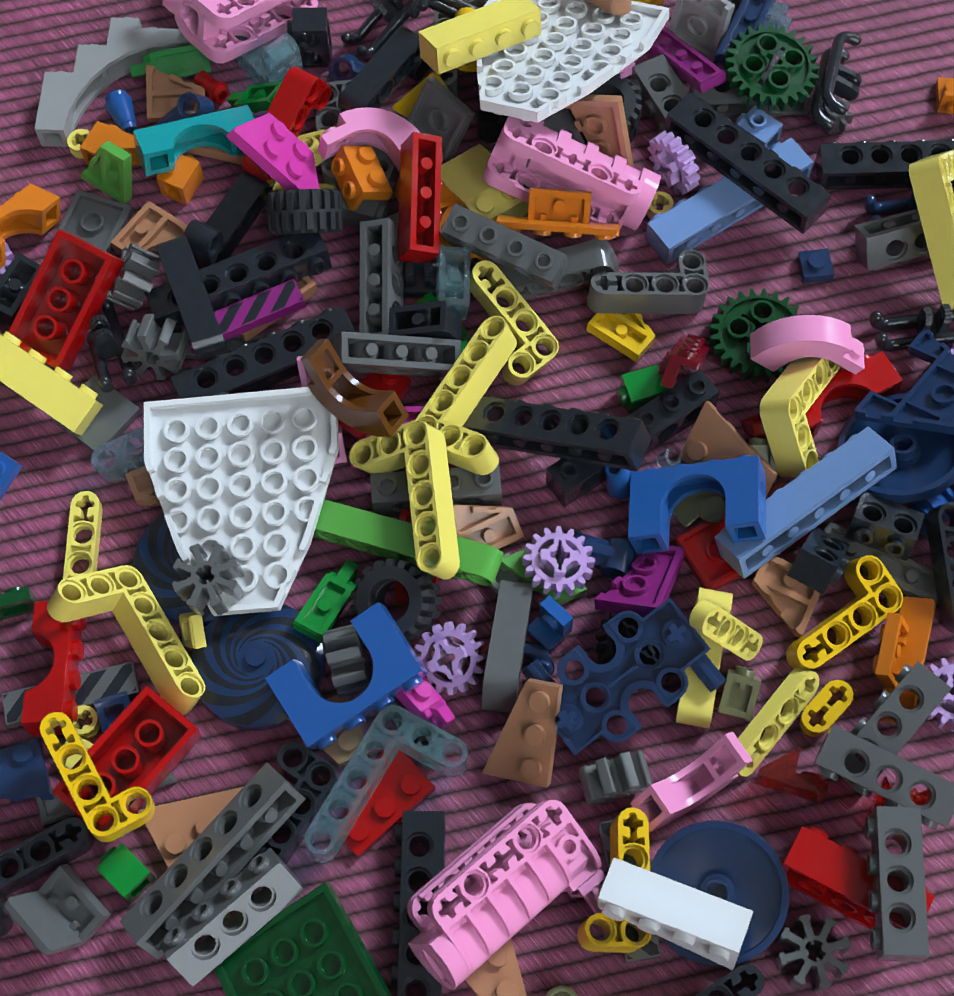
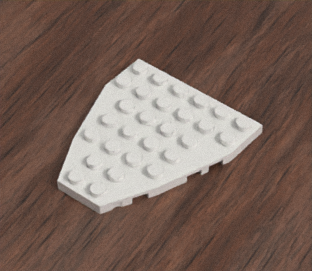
M488 0L484 6H487L500 0ZM531 0L541 9V35L476 60L480 110L497 115L515 117L524 121L537 123L589 95L649 51L669 19V8L632 1L631 11L628 14L612 15L586 0Z
M308 387L144 402V463L152 479L156 496L162 506L165 520L179 556L184 563L194 567L197 562L189 547L200 544L208 555L206 558L208 561L214 549L213 544L217 543L226 549L231 558L235 557L243 569V578L239 576L229 581L236 580L244 593L240 600H236L234 596L222 592L220 597L228 609V612L222 615L281 610L311 545L338 455L339 435L338 418L331 414L316 399ZM210 575V576H211V579H209L208 576H207V577L203 580L204 584H207L206 580H208L209 582H212V580L214 579V576H213V575ZM209 598L207 606L209 607L211 613L214 616H222L217 615L214 609L210 606L211 599Z

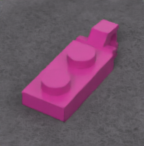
M423 676L421 678L423 683L419 687L408 693L403 690L395 696L415 719L420 717L424 721L427 720L439 734L452 723L455 716L443 697Z

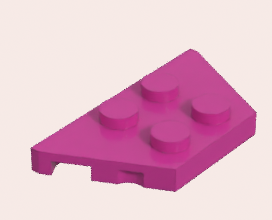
M270 113L237 126L227 133L226 137L286 190L319 189L314 153Z

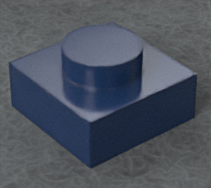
M828 248L798 252L797 261L803 284L833 280L834 270Z
M127 691L94 700L103 733L130 704Z

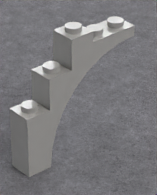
M111 17L107 45L78 44L73 73L65 71L45 72L35 124V131L41 146L69 147L67 138L76 129L85 110L109 85L131 72L129 65L144 63L143 56L149 55L150 52L192 44L184 37L179 28H142L139 18Z

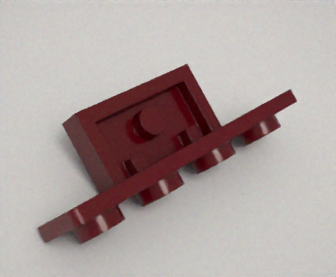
M688 334L687 337L681 336L672 351L667 352L663 357L658 374L663 376L660 385L673 389L683 365L696 370L700 369L710 348V345L705 344L704 338L694 334Z

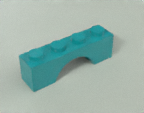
M244 105L134 130L135 152L146 177L175 170L178 158L184 152L196 147L209 146L219 148L231 156L245 154L226 135L235 127L255 118L249 106Z

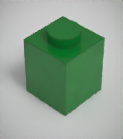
M657 365L621 375L620 387L616 389L621 406L626 405L629 414L667 391L665 386L660 385L662 376L658 374L659 369Z
M123 843L117 848L112 847L106 851L100 859L101 864L96 868L130 904L157 879Z

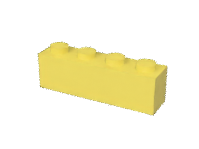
M500 0L418 31L420 58L439 75L541 35V9L531 0Z
M5 331L3 335L0 334V381L68 429L82 436L103 406V404L95 400L99 394L84 384L80 388L72 384L70 380L73 376L58 366L54 370L46 366L44 363L47 361V358L31 348L27 353L19 347L22 341L8 331Z

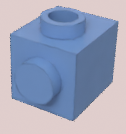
M756 106L747 114L742 113L735 122L737 127L744 132L752 134L759 143L768 149L779 142L783 124L761 109L758 110Z

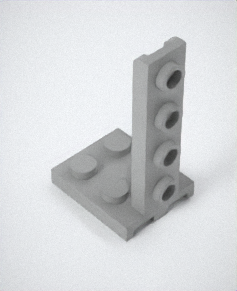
M676 0L668 29L713 63L715 62V54L728 30L735 5L728 0Z

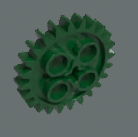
M761 23L758 24L756 31L748 26L745 34L738 32L736 40H731L724 56L723 69L727 70L725 76L726 79L731 80L729 89L738 88L736 97L747 96V105L756 101L758 110L761 109L763 104L767 105L769 112H772L775 105L779 107L781 112L785 110L787 104L791 108H795L798 101L803 103L807 95H811L819 77L817 73L820 66L815 64L818 56L810 55L813 46L804 47L803 43L806 38H794L796 30L791 31L789 34L785 33L784 25L780 27L779 31L775 30L773 23H770L769 28L766 30ZM779 50H783L784 52L780 55L777 64H774L765 82L762 85L758 84L763 78L765 71L771 66Z
M751 288L747 297L741 291L738 292L736 300L730 296L727 297L726 306L720 304L717 314H713L712 324L709 329V334L712 335L710 336L709 345L715 346L713 356H722L719 365L724 366L729 363L731 365L729 374L734 373L736 370L741 371V380L747 374L752 375L753 383H756L758 376H763L766 383H769L772 374L778 379L791 362L773 372L751 360L750 334L772 321L798 316L799 305L789 307V297L780 301L778 300L779 295L777 291L772 297H769L764 288L761 295H756L754 289ZM761 314L767 318H759L756 315ZM736 330H737V331L742 332L743 334H742V335H737V334H734L732 331H736Z

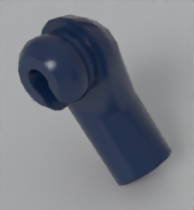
M525 641L523 657L528 658L530 663L538 659L552 676L555 665L548 649L544 646Z

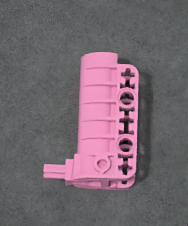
M546 800L539 804H520L409 899L407 905L408 915L420 931V934L408 944L424 968L440 984L454 990L562 892H568L571 897H583L595 914L602 913L603 910L598 908V897L602 889L599 883L606 876L600 870L602 866L600 857L588 837L560 801ZM546 809L556 810L557 814L553 817L556 823H553L547 817ZM500 831H505L496 839V836ZM449 875H454L450 880H448V881L444 884L445 879H446ZM420 900L428 902V915L418 914V911L421 909Z

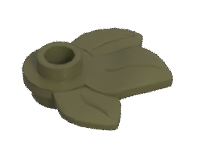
M700 492L686 497L675 507L678 520L685 527L690 526L698 517L710 523L722 521L725 516L723 496L713 492Z

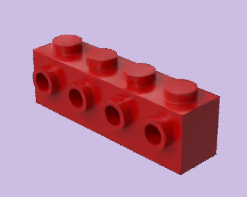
M412 132L401 144L397 261L425 265V262H430L440 252V222L442 217L440 209L442 191L441 165L443 161L441 136Z

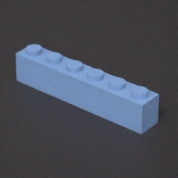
M792 137L783 143L778 142L770 148L785 162L800 169L807 178L810 177L814 162ZM723 176L721 180L711 186L705 185L691 198L680 200L666 213H659L652 217L647 224L646 241L667 265L676 260L681 252L694 249L764 205Z
M869 426L860 433L852 435L846 443L833 452L827 453L821 461L808 470L802 471L796 479L783 488L777 489L771 497L766 499V539L733 543L726 527H724L715 536L720 556L745 579L895 470L897 463L894 447Z

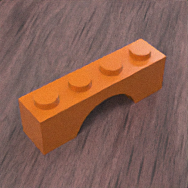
M97 121L80 146L86 165L96 156L95 153L99 147L107 141L130 153L132 165H141L135 152L134 135L122 131L113 124L107 125ZM181 155L176 162L175 170L157 174L156 179L163 196L188 205L204 180V175L200 162L191 155Z
M30 183L0 206V269L6 265L5 239L24 233L43 235L60 221L59 196Z

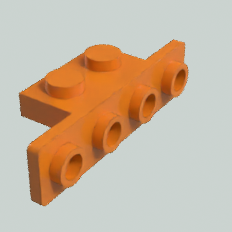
M530 187L528 217L498 215L496 219L497 223L518 233L521 232V229L533 230V234L541 236L551 235V232H564V236L569 238H580L582 234H591L598 240H612L613 236H619L620 224L589 222L592 191Z
M903 597L899 613L888 612L886 624L881 625L879 632L880 652L879 655H875L873 660V673L882 684L883 692L886 690L891 694L899 685L894 679L907 664L913 668L917 662H920L924 666L936 608L934 599ZM907 691L900 695L899 702L905 709H915L918 696L913 692ZM882 718L880 720L884 722L896 723L891 718Z

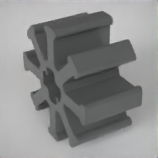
M130 243L129 247L125 246L121 251L120 259L124 260V263L106 299L134 311L135 307L140 308L142 306L144 292L150 293L154 285L150 281L159 271L160 264L157 261L160 256Z
M144 314L141 324L135 319L131 321L121 345L124 348L121 358L124 363L138 361L135 368L136 374L144 376L149 366L153 368L156 380H165L169 370L174 375L181 370L188 347H186L189 339L188 334L185 331L182 333H172L176 322L170 318H166L163 327L160 328L155 323L154 314Z
M217 543L213 544L214 549L208 561L206 559L208 555L201 545L195 544L189 547L197 562L194 567L183 563L180 558L176 559L173 568L182 579L187 578L180 582L174 581L172 583L174 591L182 601H186L194 613L201 616L204 615L203 610L209 598L211 599L210 606L217 615H222L228 612V609L222 602L220 594L224 592L234 596L236 600H240L244 593L236 580L229 581L239 576L241 578L244 577L242 567L235 557L231 558L226 549ZM210 575H213V576H214V579L212 580V582H209L208 580H206L207 584H204L203 580H204L207 576H208L209 579H211V576H210Z
M348 625L324 631L323 641L327 650L326 659L328 665L331 666L332 682L334 687L337 688L338 696L343 697L365 691L372 679L368 668L370 664L368 656L365 655L364 642L354 626Z
M642 751L631 755L630 752L620 753L619 756L611 760L602 758L596 760L595 765L579 768L578 772L587 806H594L599 803L601 805L610 804L618 798L629 799L635 797V793L643 792L653 784L644 752Z
M806 914L800 916L794 923V927L798 929L800 937L790 932V929L786 927L776 940L777 945L783 944L794 952L788 954L781 952L774 961L779 971L783 967L797 964L800 967L796 975L789 981V985L796 990H799L806 983L804 979L807 973L811 972L815 984L814 992L818 993L825 991L832 985V982L827 978L825 970L835 975L837 980L846 974L850 964L847 962L842 963L831 955L836 953L843 955L851 948V944L847 936L843 937L840 941L828 943L825 940L828 933L836 926V922L829 917H825L819 924L820 930L817 935H814L809 921L811 915ZM811 946L817 949V958L814 961L807 958L809 955L808 949Z

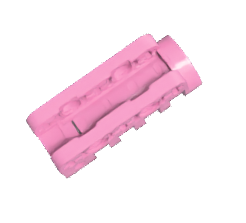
M163 0L162 5L172 14H175L174 17L181 33L209 60L215 63H226L286 33L287 20H292V8L318 7V0ZM278 15H286L290 19H282ZM235 36H244L248 40H238Z
M507 117L483 171L482 177L487 184L526 203H529L530 189L523 187L521 184L529 188L541 187L592 191L589 222L620 224V229L622 225L632 230H636L639 227L657 191L661 175L644 167L641 170L635 169L627 165V159L615 154L613 158L599 152V146L589 141L586 145L571 139L572 134L563 129H560L558 133L543 126L544 120L537 123L515 117Z

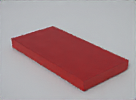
M784 480L770 488L766 499L771 497L777 489L787 485ZM725 516L720 522L710 523L705 521L674 537L673 540L675 546L684 547V560L702 588L717 590L741 577L720 556L715 536L726 527ZM812 530L776 556L779 557L805 543Z

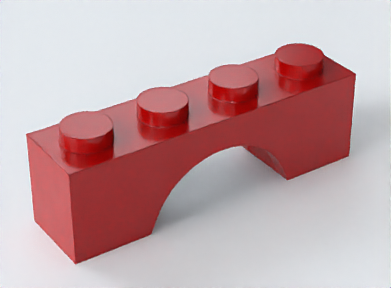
M883 351L873 356L871 354L864 355L865 369L857 374H853L843 367L838 370L806 412L812 437L818 434L822 423L821 408L828 402L839 398H851L861 402L870 391L884 397L898 393L903 379Z
M38 601L34 604L31 631L42 646L54 650V663L48 676L39 685L24 692L21 724L32 737L41 736L40 724L43 718L50 713L62 712L69 717L72 723L78 718V707L75 698L76 690H79L81 687V676L78 667L79 660H82L84 656L81 636L82 630L86 629L87 619L82 618L69 622L57 621L47 611V603L49 601ZM60 725L54 728L55 735H64Z

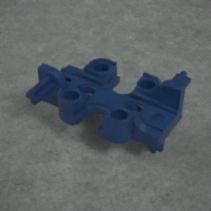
M670 597L644 618L633 611H622L603 625L607 634L616 644V654L610 662L606 664L594 663L579 645L559 661L557 675L561 681L560 684L563 685L560 712L557 714L559 717V721L556 723L558 727L557 733L574 755L601 735L609 741L622 742L643 727L629 708V699L634 691L641 688L650 689L668 708L687 691L688 677L684 670L689 666L710 693L724 683L726 679L705 654L711 648L696 629L690 626L688 619ZM625 618H632L638 624V632L631 638L622 636L619 631L620 622ZM646 645H653L660 652L658 662L653 665H646L640 659V651ZM538 659L522 670L527 679L532 678L556 683ZM572 660L581 662L584 667V674L578 680L571 679L566 674V666ZM668 672H674L681 678V686L675 692L666 691L661 685L662 677ZM592 687L600 688L605 693V702L600 707H592L586 701V693ZM613 715H620L627 722V728L621 734H615L608 728V720Z

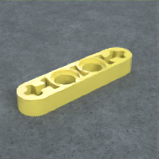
M90 491L76 494L71 501L63 580L97 572L103 509L97 495ZM86 502H90L93 506L89 507L87 511L89 521L84 520L85 515L80 508L85 507ZM90 530L92 537L87 543L80 544L75 541L76 535L80 531ZM84 559L89 561V568L84 573L77 574L72 571L74 563L78 560Z
M701 600L690 614L689 624L691 627L745 661L753 659L762 646L763 637L761 634L709 600Z
M799 666L794 668L739 736L738 740L753 759L752 762L738 773L739 775L747 777L756 770L815 695L819 686V676L816 672ZM785 704L784 710H783L782 713L780 714L781 709H782L783 705ZM765 729V733H764V735L762 736V738L760 739L761 734H762L763 730Z

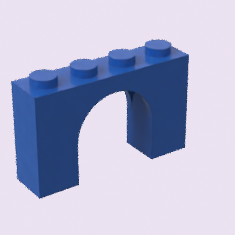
M743 455L732 459L708 460L702 463L677 464L672 467L647 468L643 471L631 472L628 539L637 555L669 551V525L673 510L683 499L700 492H713L725 498V526L733 543L766 539V473L759 455Z
M376 603L350 621L368 648L373 660L372 679L367 689L359 697L345 703H333L327 700L316 687L302 662L292 659L265 678L308 748L316 749L319 747L320 750L329 747L338 740L336 737L338 733L346 728L351 731L359 727L366 721L365 715L374 709L377 712L386 709L395 702L393 699L395 695L403 690L408 693L416 689L423 683L421 678L428 674L383 604Z

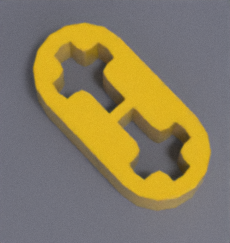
M833 680L824 686L805 707L800 716L799 724L805 734L810 737H820L829 730L831 725H834L853 701L854 693L850 685L842 680ZM841 691L844 694L842 697L843 702L838 700L832 707L827 703L832 697L831 692L837 693ZM821 710L826 713L820 722L823 726L816 724L813 727L809 724L811 719L809 714L815 717Z

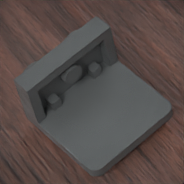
M68 864L59 865L38 891L9 897L4 903V907L10 913L12 921L21 926L32 939L33 946L46 955L85 945L111 915Z

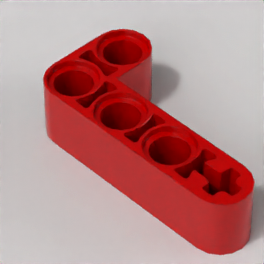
M293 66L285 75L266 114L270 113L292 134L298 137L312 108L321 111L328 104L331 97V87L322 79ZM245 154L242 162L243 171L266 183L274 182V179Z

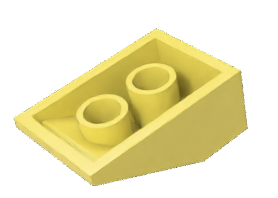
M481 144L441 165V180L460 201L462 207L495 222L498 215L523 217L528 214L529 203L500 191L484 181L482 175L491 153Z

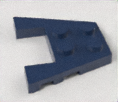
M924 328L909 345V354L932 365L900 403L870 391L854 409L855 418L954 435V355L951 353L950 347L944 342L939 343L934 338L933 333L929 329Z

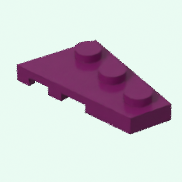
M669 545V551L641 554L631 563V570L624 577L618 576L611 582L612 588L606 594L600 593L594 599L595 609L617 613L633 611L643 617L648 615L669 598L685 558L684 547Z

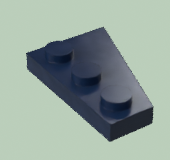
M38 737L0 750V799H10L11 802L24 801V798L40 797L42 800H54L42 743Z

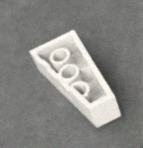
M616 858L612 860L598 897V908L603 910L602 913L605 916L617 921L626 920L644 932L658 935L731 970L734 969L753 911Z

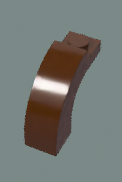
M319 339L300 359L312 378L307 384L310 391L331 414L348 426L369 435L392 437L409 417L395 391L374 390L357 381L344 367L329 339Z

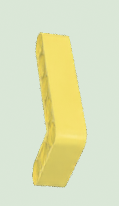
M950 150L910 164L909 176L942 304H949L951 310H953L954 193L951 181L954 180V150Z
M501 316L489 317L480 325L416 418V420L424 421L444 434L449 464L477 475H487L493 472L499 463V457L484 435L462 426L516 348L517 340Z
M805 357L791 361L760 402V417L778 474L782 478H797L802 471L808 470L819 462L806 418V412L841 368V366L830 360L819 357Z
M413 420L402 424L392 437L372 435L356 442L352 446L349 455L353 466L369 474L393 472L406 467L417 566L420 570L443 580L452 578L459 569L460 559L444 434L424 421Z
M126 565L61 580L47 603V611L50 616L60 622H69L112 611L161 698L182 715L190 713L205 691L204 681L142 574L136 568Z

